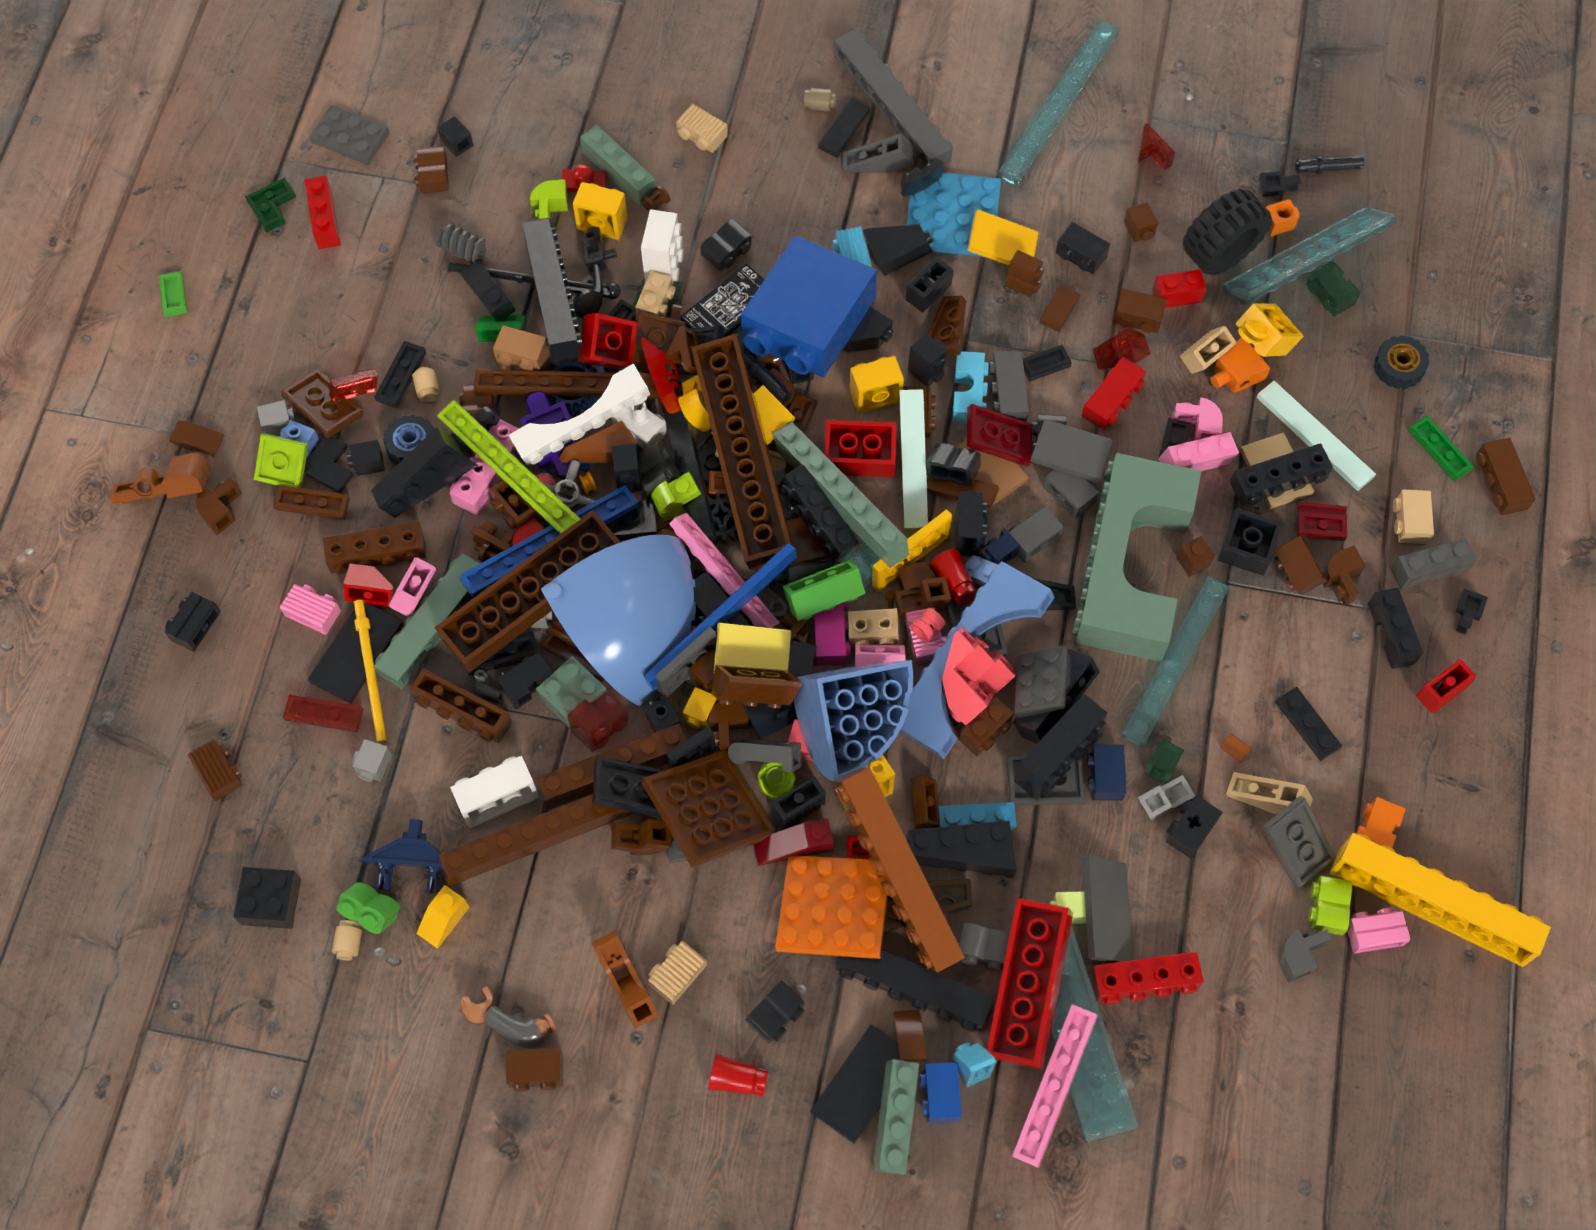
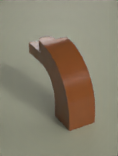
M613 931L592 942L591 944L634 1027L637 1028L659 1016L649 994L635 972L617 933Z

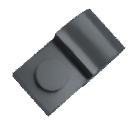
M1298 929L1285 940L1279 951V963L1288 983L1312 974L1318 968L1310 951L1326 946L1332 940L1328 930L1318 932V929H1315L1302 936Z

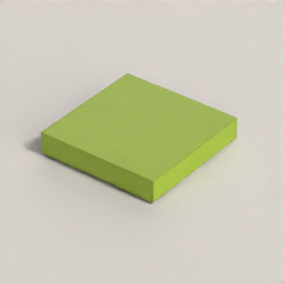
M262 433L260 435L254 480L277 486L284 485L302 488L308 443Z

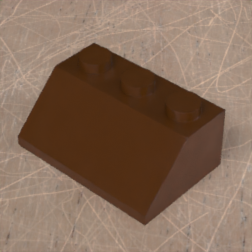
M715 665L711 694L721 704L733 705L734 701L743 702L747 706H757L758 703H765L768 707L781 708V705H791L801 689L802 682L787 670Z

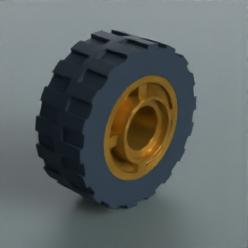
M1404 335L1391 337L1379 348L1374 360L1375 373L1382 382L1396 389L1413 387L1422 380L1430 361L1428 360L1429 353L1426 351V347L1420 341L1413 339V337H1404Z

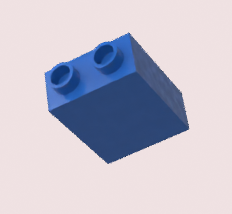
M795 235L741 313L742 339L745 346L758 356L771 354L784 360L787 366L796 373L808 374L812 372L824 378L876 299L877 270Z

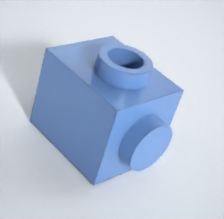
M292 420L289 421L286 427L282 428L279 437L308 443L306 459L309 458L320 442L315 429Z

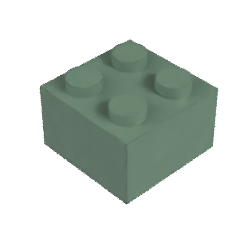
M573 656L536 688L539 700L572 732L609 699L606 687Z

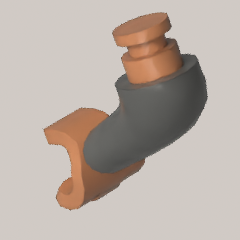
M487 986L482 988L483 1003L474 1004L470 1001L469 996L463 995L461 997V1009L469 1021L473 1023L485 1022L498 1034L516 1046L523 1048L536 1047L543 1043V1037L547 1036V1031L552 1033L556 1030L553 1020L547 1013L542 1016V1020L540 1018L533 1020L530 1017L527 1019H517L499 1007L493 1006L492 994Z

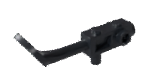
M594 226L582 232V246L585 254L583 257L584 263L589 272L593 273V289H587L580 293L574 303L575 315L582 320L585 315L599 312L603 298L601 270L607 268V259L617 257L615 248L605 250L603 234L600 228Z

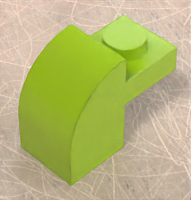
M565 180L545 181L534 188L530 196V203L536 220L549 218L550 222V212L568 211V192Z
M687 472L669 484L666 481L659 484L652 492L651 498L662 520L665 522L685 514L684 504L702 493L692 474Z

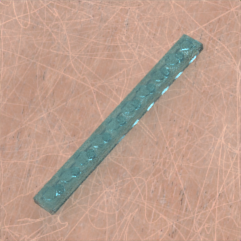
M1102 20L1098 22L1000 168L998 177L1016 186L1019 184L1118 35L1119 28Z

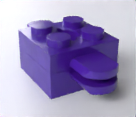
M535 392L529 395L526 402L530 415L520 418L522 427L529 423L540 425L556 424L568 421L571 417L564 401L551 406L544 393ZM581 439L571 440L565 443L561 450L557 452L551 451L544 455L543 459L538 462L540 469L552 464L557 476L565 480L570 463H562L559 458L565 447Z

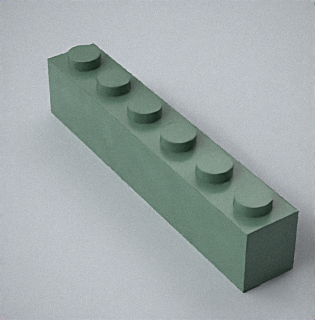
M463 553L458 559L452 561L449 571L444 577L437 580L432 593L423 598L420 608L414 615L412 614L408 617L403 630L394 635L385 653L382 652L377 657L374 668L380 677L401 690L406 686L441 640L434 627L473 599L461 582L460 575L480 563Z

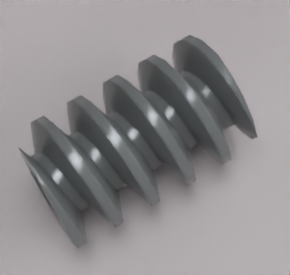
M450 223L447 227L443 228L436 238L437 247L443 248V250L448 252L450 251L451 254L458 255L459 258L465 259L469 263H474L478 260L481 264L486 254L485 238H481L478 241L477 234H473L470 237L471 233L469 230L463 233V228L458 226L455 229L454 223Z

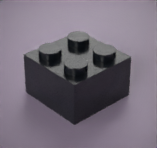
M1236 508L1217 561L1264 576L1270 565L1283 523Z
M243 867L234 918L241 925L292 929L301 878L294 870Z

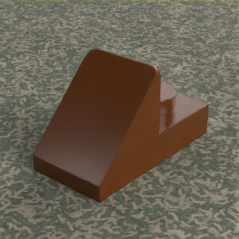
M684 326L679 327L666 353L667 359L676 364L681 363L685 371L695 376L698 373L691 347L698 345L696 333Z

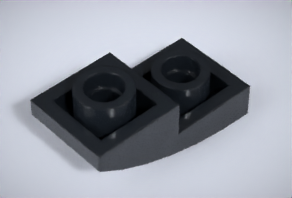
M936 158L931 164H927L923 171L915 168L911 173H906L901 180V195L904 197L913 195L934 184L943 175L944 162Z

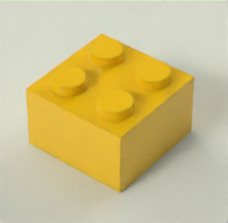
M581 182L573 202L577 230L586 231L587 228L594 226L600 228L604 237L620 240L628 220L625 194L617 189H607L593 183Z
M895 356L881 357L874 362L859 363L850 368L849 392L857 414L900 403L899 391L903 390L904 378Z

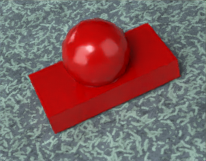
M580 164L574 167V169H562L561 180L566 181L567 192H578L581 182L593 183L606 188L607 172L592 170L588 165Z

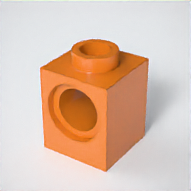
M1290 199L1266 206L1272 216V225L1268 232L1270 237L1295 229L1299 219V211L1297 207L1293 206Z

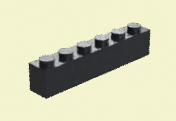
M882 949L880 959L839 956L836 962L835 970L839 971L838 974L848 980L856 978L863 981V985L871 990L877 991L878 988L888 992L887 995L892 999L898 1001L905 999L912 1002L911 1006L921 1011L931 1010L936 1013V1017L947 1022H950L952 1019L961 1023L960 1026L970 1032H975L976 1030L981 1032L994 1000L993 996Z

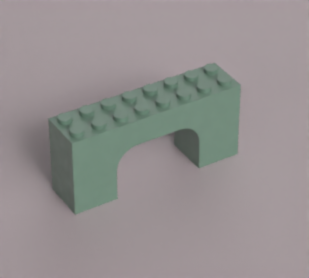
M1120 453L1115 454L1114 461L1108 462L1098 505L1099 510L1094 524V534L1090 543L1091 549L1085 568L1086 573L1081 587L1082 593L1077 606V617L1072 631L1073 634H1076L1075 643L1162 662L1170 643L1178 599L1143 592L1134 588L1124 576L1123 564L1129 534L1136 528L1151 526L1186 533L1194 513L1201 476L1200 470Z

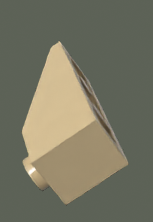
M1236 772L1233 773L1226 792L1228 797L1275 815L1299 796L1304 797L1310 807L1313 801L1305 785Z

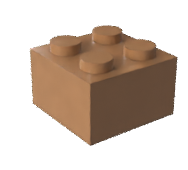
M502 326L493 347L498 370L546 371L549 369L552 360L547 337Z

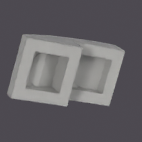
M1181 775L1162 787L1159 785L1144 793L1138 799L1150 820L1183 806L1187 800L1192 801L1196 796L1184 776Z

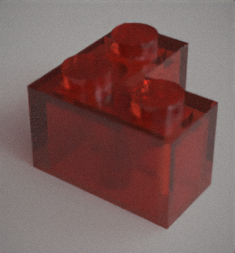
M604 692L592 704L586 699L583 700L567 715L572 733L592 753L597 748H603L608 743L609 737L615 731L620 732L627 725L628 720L627 711L608 692Z

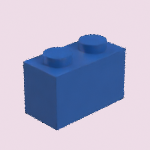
M958 1062L925 1064L924 1072H920V1087L926 1089V1099H922L923 1116L927 1115L928 1123L959 1122L962 1118Z

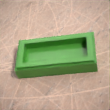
M182 272L159 275L164 316L170 317L188 313Z

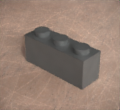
M1022 351L994 352L993 361H989V374L994 376V381L991 382V394L996 395V402H993V411L1027 422L1029 408Z
M1462 539L1399 556L1391 570L1401 590L1467 572L1476 558L1467 539Z

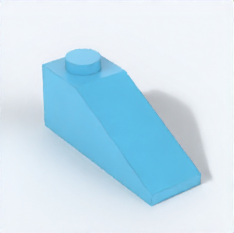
M968 1042L955 1049L956 1053L953 1054L952 1060L954 1063L958 1062V1073L965 1088L990 1077L996 1060L979 1043L971 1045Z

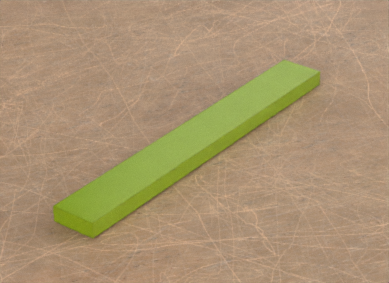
M455 400L450 402L437 415L457 437L560 534L580 520L568 506Z

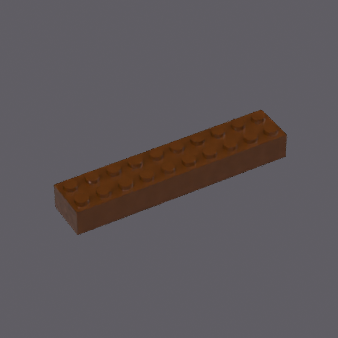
M734 334L691 347L744 560L749 570L753 571L764 566L787 543H790L793 547L794 545L742 345L737 335Z

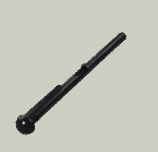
M449 262L448 271L460 273L470 265ZM485 268L492 278L512 280L522 284L523 282L535 284L532 274ZM568 280V284L564 285L569 286L571 293L578 294L587 289H593V283ZM612 282L611 286L603 285V297L614 300L620 296L621 289L617 283Z

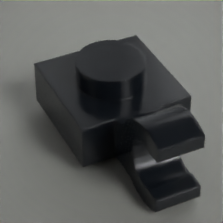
M1283 171L1260 173L1259 177L1263 196L1285 195L1286 189L1290 192L1298 191V184L1301 183L1298 174L1284 176Z
M1464 588L1455 611L1462 615L1456 629L1457 632L1466 634L1467 629H1470L1473 619L1480 620L1488 597Z

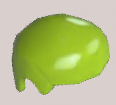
M767 762L762 765L758 773L760 789L770 798H777L792 789L796 781L795 773L783 771V764Z

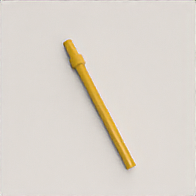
M356 600L354 601L356 613L354 623L356 631L359 632L377 743H384L387 741L368 631L371 628L370 621L366 617L364 601Z

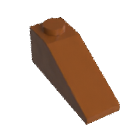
M620 421L565 447L559 459L562 463H571V460L580 463H613L612 446L634 443L637 445V442L625 424Z

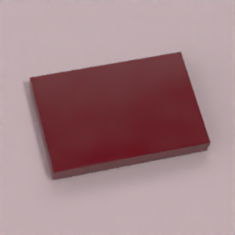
M971 404L967 407V447L1028 467L1032 463L1030 462L1032 457V424Z

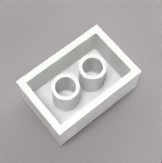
M650 209L641 245L645 283L651 270L672 276L673 284L674 281H678L679 268L677 266L678 262L682 263L684 249H681L683 237L680 236L681 223H678L677 213Z
M522 755L517 758H507L501 765L494 768H485L479 772V775L470 779H460L454 786L450 787L469 829L539 798Z

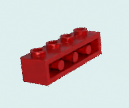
M1197 952L1095 965L1091 970L1096 1002H1104L1105 1005L1117 1004L1120 1002V999L1130 998V1001H1141L1146 999L1147 995L1155 994L1156 998L1171 996V992L1182 991V994H1192L1197 992V989L1204 983Z

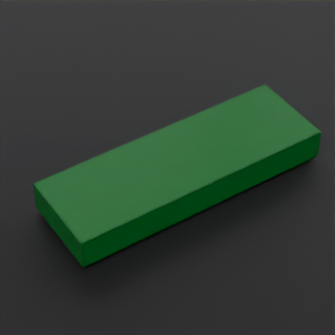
M1428 415L1408 429V432L1453 482L1474 468Z

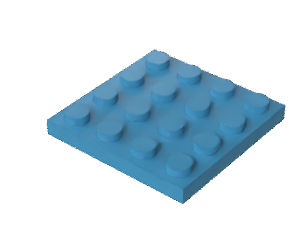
M943 173L942 177L934 184L918 193L910 195L907 225L920 224L923 231L928 230L933 240V243L930 244L933 252L984 257L967 251L974 214L978 209L994 216L998 215L1001 179Z

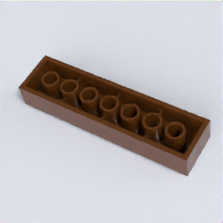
M592 510L434 628L441 640L466 671L470 673L552 611L541 588L585 558L621 542L596 512Z

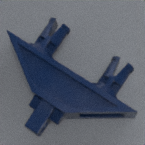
M410 819L408 832H403L402 838H398L358 860L364 864H375V866H378L375 889L382 890L384 882V889L391 891L393 868H396V866L426 868L429 870L426 893L432 894L434 885L437 894L442 889L444 875L438 858V854L442 852L427 841L426 833H422L423 821L420 819Z

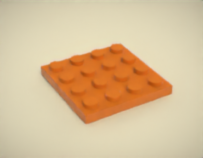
M798 855L788 857L775 944L776 952L880 959L887 895L880 882L884 881L881 874L874 872L869 860Z

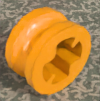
M589 471L586 472L585 476H578L585 495H588L591 490L597 491L596 484Z

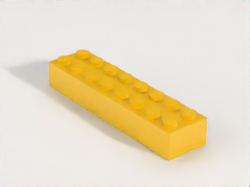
M1352 833L1340 847L1337 858H1335L1329 872L1330 875L1342 880L1352 881L1353 886L1521 967H1524L1541 954L1551 927L1544 924L1540 918L1527 916L1519 912L1513 905L1502 904L1494 900L1490 894L1472 890L1466 883L1449 879L1437 869H1428L1420 865L1419 861L1414 858L1403 857L1395 853V850L1389 846H1380L1372 842L1366 835Z

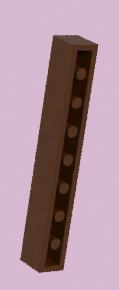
M592 794L438 854L439 865L447 885L450 887L636 812L593 804Z

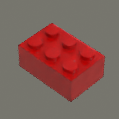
M826 420L824 455L845 476L894 478L897 423Z

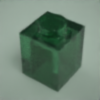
M1162 738L1145 771L1153 779L1167 783L1184 749Z

